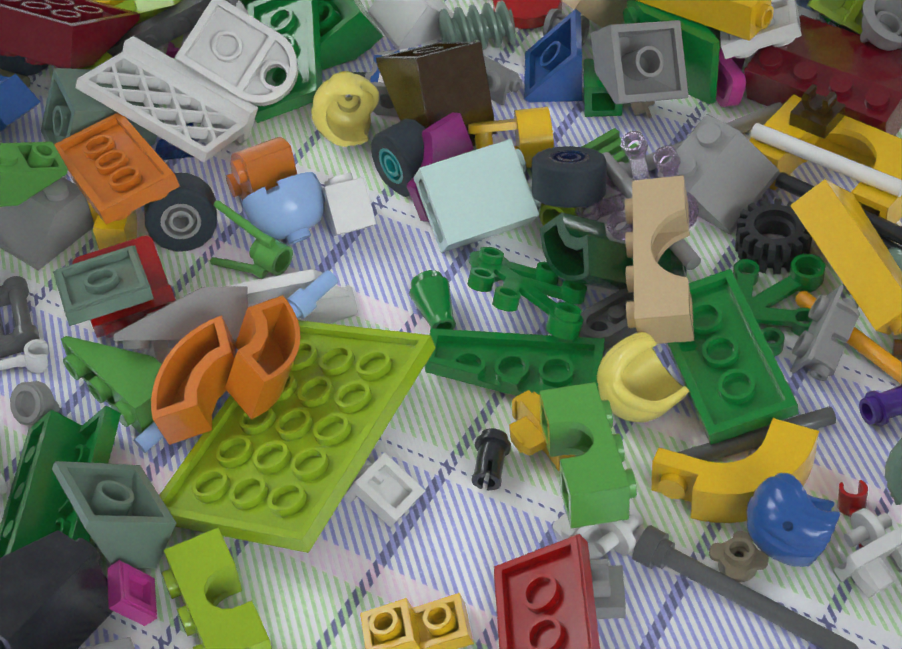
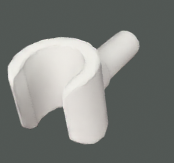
M41 339L29 341L24 346V354L0 360V371L16 367H26L32 373L39 374L44 372L48 367L47 356L49 355L47 342Z

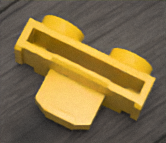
M528 390L512 399V417L517 421L509 424L511 442L520 453L529 456L543 450L554 463L556 469L560 471V459L571 458L576 455L550 457L540 424V395L536 392L531 393Z

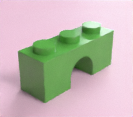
M595 382L541 390L540 424L550 457L577 455L576 457L560 459V493L571 529L629 519L630 499L637 496L636 481L632 469H624L622 463L625 460V453L621 435L619 433L612 434L613 415L609 400L601 401Z

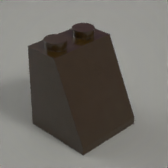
M437 42L376 58L377 67L400 121L404 119L415 120L426 129L454 112L461 114L467 132L469 124L495 121L481 42ZM468 133L473 147L476 146L475 134Z

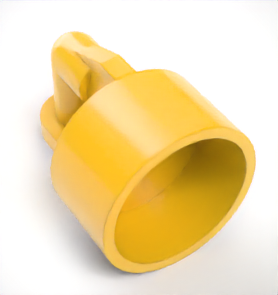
M548 106L514 110V119L479 122L468 125V133L475 134L476 150L493 144L492 132L515 130L516 146L514 148L522 152L526 168H532V158L538 152L554 148L552 122Z

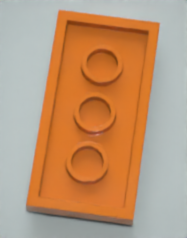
M118 112L54 144L68 168L67 174L106 225L113 221L125 219L132 211L149 202L159 201L165 198L170 191L180 187L174 172L127 118Z

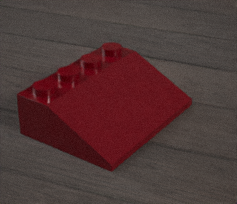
M0 0V55L25 57V62L29 64H50L55 66V68L78 69L91 66L139 21L140 13L93 0Z
M801 15L799 20L802 36L795 38L793 42L785 46L774 47L771 45L758 49L744 69L747 99L765 106H770L777 102L784 105L792 95L802 98L804 92L814 84L817 86V94L826 97L831 91L836 93L837 102L846 105L844 115L894 136L897 135L902 127L901 49L893 51L879 49L870 42L862 43L860 35Z

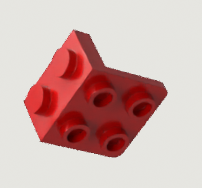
M145 235L78 256L73 260L72 264L133 245L137 250L154 297L153 300L91 319L90 321L97 338L103 336L113 338L114 333L146 317L147 314L153 313L176 301L171 285L168 284L154 241L150 236Z

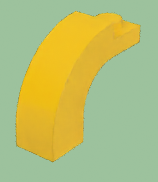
M773 418L762 445L750 456L728 463L709 462L658 447L652 461L651 490L662 493L671 499H682L691 502L690 518L713 523L748 521L747 506L749 500L754 496L756 488L765 479L778 473H789L797 478L802 486L805 485L815 461L819 431Z

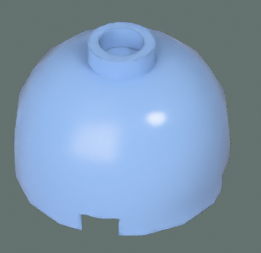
M305 172L277 181V186L267 191L263 187L241 201L251 224L277 240L287 239L288 244L292 245L311 237L309 229L320 221L324 213L325 198L316 174Z

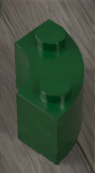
M561 213L540 228V239L544 256L551 270L557 276L564 280L611 290L627 288L626 266H633L632 260L627 257L626 244L609 240L604 222Z

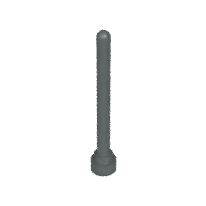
M649 525L643 531L636 543L632 559L649 569L655 566L663 569L667 566L821 649H859L854 642L675 549V543L669 540V534L652 525Z

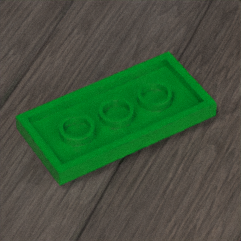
M257 0L247 4L248 15L275 30L289 41L298 61V76L294 87L280 101L270 105L257 106L258 110L255 117L257 123L313 103L314 95L323 83L318 0ZM275 67L267 72L265 80L271 86H279L285 82L287 73L282 68Z
M728 269L689 283L693 304L694 341L665 344L684 386L689 389L688 396L710 445L770 425L773 418L784 420L799 415L798 403L732 270Z

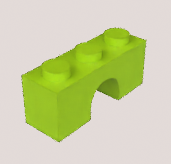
M219 528L164 549L169 569L162 571L161 574L171 599L180 596L184 606L177 608V612L187 637L196 633L200 644L194 646L193 649H272L270 638L252 600L234 608L224 609L217 607L225 598L242 591L235 562Z

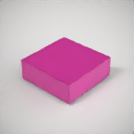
M120 560L108 567L109 609L143 626L156 620L155 578Z

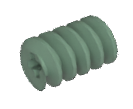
M504 1L497 2L495 12L489 3H484L481 14L475 5H470L467 16H465L461 7H456L453 18L450 17L446 9L440 10L439 31L441 42H475L478 40L482 43L483 50H487L489 39L493 38L497 48H501L503 37L507 36L512 46L516 44L513 14L511 8L508 10Z

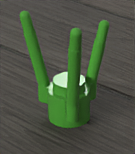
M215 201V208L255 237L256 240L251 245L249 252L254 264L212 257L210 263L223 268L252 273L261 279L265 278L268 272L275 276L283 274L291 263L293 257L292 248L263 233L251 224L249 220L236 213L221 201Z

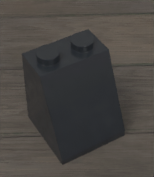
M57 530L0 558V649H78L111 615L113 611L109 609L108 579L102 573L98 563L100 559L98 551L88 541L82 538H78L75 541Z

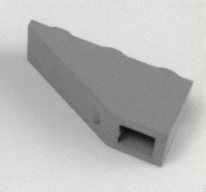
M201 287L114 333V341H123V349H150V340H168V348H173L189 332L201 324L222 315L236 343L248 307V287Z

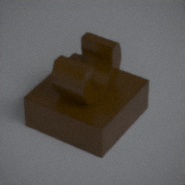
M812 84L802 95L801 101L790 112L789 125L825 139L844 118L846 105L837 102L836 93L832 91L826 97L817 94V86Z

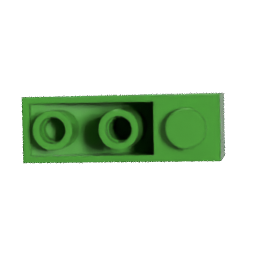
M70 336L61 338L66 353L63 363L67 371L75 380L82 378L87 383L91 394L99 403L102 404L106 401L112 409L120 412L119 422L124 427L131 425L139 433H142L154 422L151 411L152 389L157 373L162 365L156 358Z

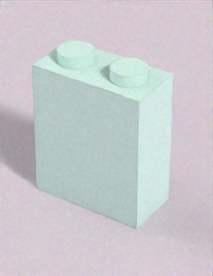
M511 139L421 167L417 171L414 181L441 253L531 224L539 216L540 202L533 197L532 186L529 187L524 175L526 171L524 156L519 149L514 148Z

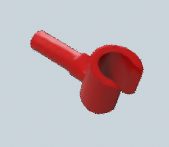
M859 480L858 494L848 493L844 489L843 482H840L837 508L842 514L851 517L852 513L862 508L866 509L868 485L866 482ZM861 543L858 544L859 548L864 547Z

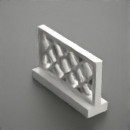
M134 36L125 40L121 53L77 78L76 83L78 90L202 162H206L234 140L240 143L246 141L250 137L258 110L257 106L237 97ZM96 83L112 84L113 88L101 87ZM121 85L137 86L139 90L122 89ZM127 101L143 102L144 106H134ZM153 103L170 105L171 109L154 107ZM159 120L175 121L176 125H168ZM185 122L202 123L203 127L186 126ZM190 138L207 139L208 144L203 146Z

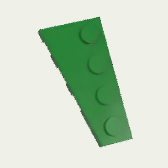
M430 328L429 335H431L436 348L425 364L426 373L518 396L528 390L531 393L536 392L540 395L541 390L592 382L596 383L598 389L597 372L604 357V338L579 337L574 340H566L553 335Z

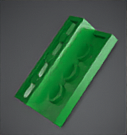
M106 405L87 422L80 425L51 409L28 429L0 524V558L57 530L75 541L78 538L90 541L91 536L78 517L52 467L55 461L109 464L121 416L120 412Z

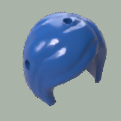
M778 473L765 479L754 491V496L750 498L747 506V529L755 545L769 557L789 566L808 567L816 561L817 557L822 554L830 542L840 513L832 511L835 502L808 495L800 481L793 475Z

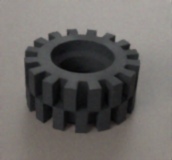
M775 198L774 204H769L768 199L760 200V207L753 202L748 205V211L743 209L740 212V218L737 220L735 250L738 252L740 260L750 259L755 261L759 265V272L766 274L767 268H772L773 275L781 274V268H785L787 273H790L791 262L796 256L810 254L812 237L790 205L794 202L789 201L787 206L782 205V199ZM778 234L785 238L773 239L763 235Z

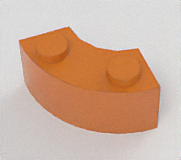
M276 137L232 153L230 160L231 174L226 175V181L232 196H239L242 200L263 187L267 191L277 186V181L297 174L291 145L284 138Z
M283 295L247 307L235 343L238 350L225 389L250 419L260 416L269 410L280 398L300 346L301 335L298 319Z
M222 315L201 324L183 337L167 355L157 373L151 397L152 418L169 445L212 431V413L218 399L226 391L225 386L237 353L235 341Z

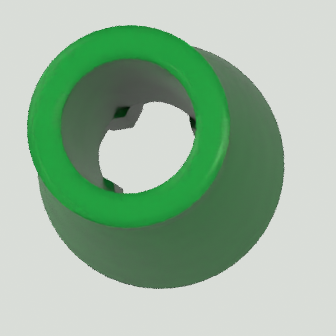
M428 270L416 275L410 282L409 296L423 315L430 328L453 330L456 322L453 317L449 280L436 270Z

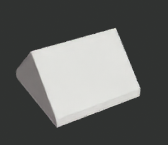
M375 0L368 10L375 24L397 50L413 48L440 38L439 14L441 9H446L450 17L453 18V12L442 0Z

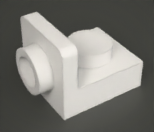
M384 452L373 464L368 460L365 461L352 482L351 488L343 498L351 504L358 496L389 527H392L426 490Z

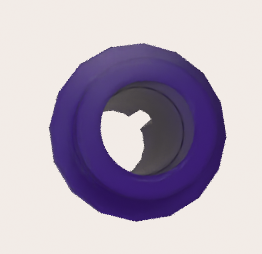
M902 385L880 393L877 391L867 392L865 397L859 402V411L863 420L869 425L875 424L882 427L889 423L890 418L901 415Z

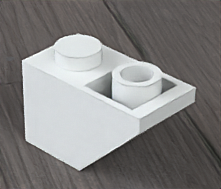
M349 172L330 177L328 181L324 182L325 187L322 188L325 198L324 215L333 237L376 225L364 177L353 179L352 173Z

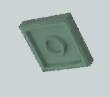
M133 245L53 271L69 326L154 299L137 250Z

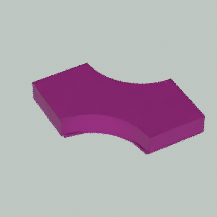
M452 112L422 131L424 157L421 167L470 152L474 149L460 113ZM413 177L407 183V189L420 221L429 222Z

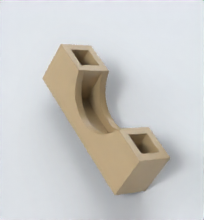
M684 175L632 181V198L625 199L627 224H633V231L625 233L627 257L633 258V266H626L628 293L634 292V301L626 302L628 328H636L637 333L646 332L650 334L658 344L694 341L693 304L688 278L672 274L658 264L661 255L667 248L677 241L690 236L689 207Z

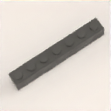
M183 0L131 28L107 52L112 57L118 55L123 50L125 40L132 36L156 49L191 31L211 0ZM225 0L235 7L238 0Z

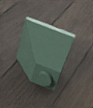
M55 461L52 467L55 476L85 529L109 563L113 565L120 560L134 568H157L175 528L176 521L141 465Z

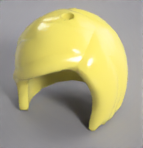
M349 71L333 74L330 79L321 84L314 95L311 115L315 128L327 140L338 146H355L368 142L371 113L379 102V92L368 79L361 75L353 74Z
M646 332L635 333L615 344L602 358L597 372V383L601 401L609 400L612 413L617 417L639 423L649 422L662 416L679 403L689 392V389L681 385L663 366L653 350V347L658 343Z

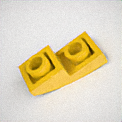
M460 592L416 607H412L408 599L404 598L360 613L365 649H459L474 644L466 603Z

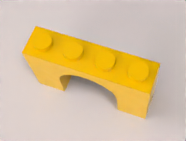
M792 95L764 124V126L902 180L901 138L845 115L825 139L789 125L790 112L801 101V97ZM753 138L749 139L779 169L780 173L785 172L790 175L798 166L808 161ZM776 179L769 187L774 191L778 188L775 186ZM862 182L851 191L863 209L895 224L902 217V195L897 197Z

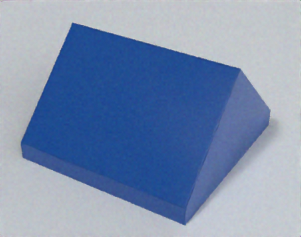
M577 9L573 10L525 52L524 99L529 103L583 101L581 12Z

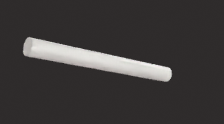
M756 123L751 130L750 137L897 197L902 195L901 179L759 123Z

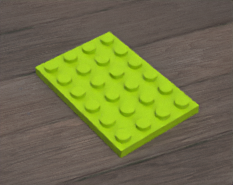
M298 320L301 335L300 346L285 388L277 402L260 416L250 419L230 395L213 418L212 431L201 435L159 496L176 521L175 527L204 533L219 528L224 537L309 553L436 347L431 335Z

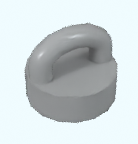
M40 381L21 382L11 393L10 409L13 417L18 423L25 426L34 425L51 409L58 413L60 411V406L54 400L50 388Z

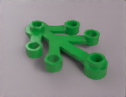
M481 247L479 251L470 253L469 264L471 265V270L467 282L468 287L479 292H490L493 289L494 282L502 280L504 282L503 286L496 287L492 301L494 307L507 312L516 311L522 295L548 315L545 329L549 334L566 340L579 338L584 319L581 316V309L576 305L584 303L587 292L585 284L565 280L561 287L557 286L560 277L551 270L547 262L537 263L536 268L510 262L504 257V253L497 248ZM548 296L561 299L564 302L556 303Z
M813 254L796 256L791 262L790 276L753 297V286L758 282L759 265L750 259H742L734 264L733 274L758 324L789 326L792 333L800 336L805 330H809L813 321L808 317L809 308L790 310L770 307L798 291L811 293L817 290L824 282L826 270L825 262L820 257ZM774 327L762 329L761 331L766 341L776 342L768 343L774 357L780 355L784 348V333Z

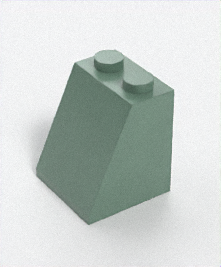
M53 69L41 126V133L46 142L52 141L53 144H56L117 113L76 88L77 78L91 71L90 69ZM96 83L101 87L113 88L112 84ZM121 85L122 89L139 90L137 86ZM127 101L134 106H144L143 102ZM153 103L154 107L162 108L159 104ZM127 118L150 146L155 145L157 135Z

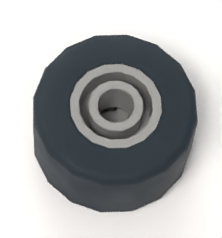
M174 173L180 187L170 191L165 198L144 205L145 228L149 236L160 247L174 252L190 251L203 246L211 239L217 227V208L214 207L216 198L211 187L200 177L189 173Z

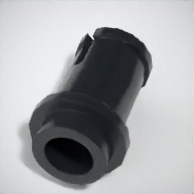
M488 428L483 430L481 435L475 440V449L478 453L471 481L474 486L482 489L486 473H489L487 491L499 489L502 484L501 477L505 456L511 451V443L504 431Z

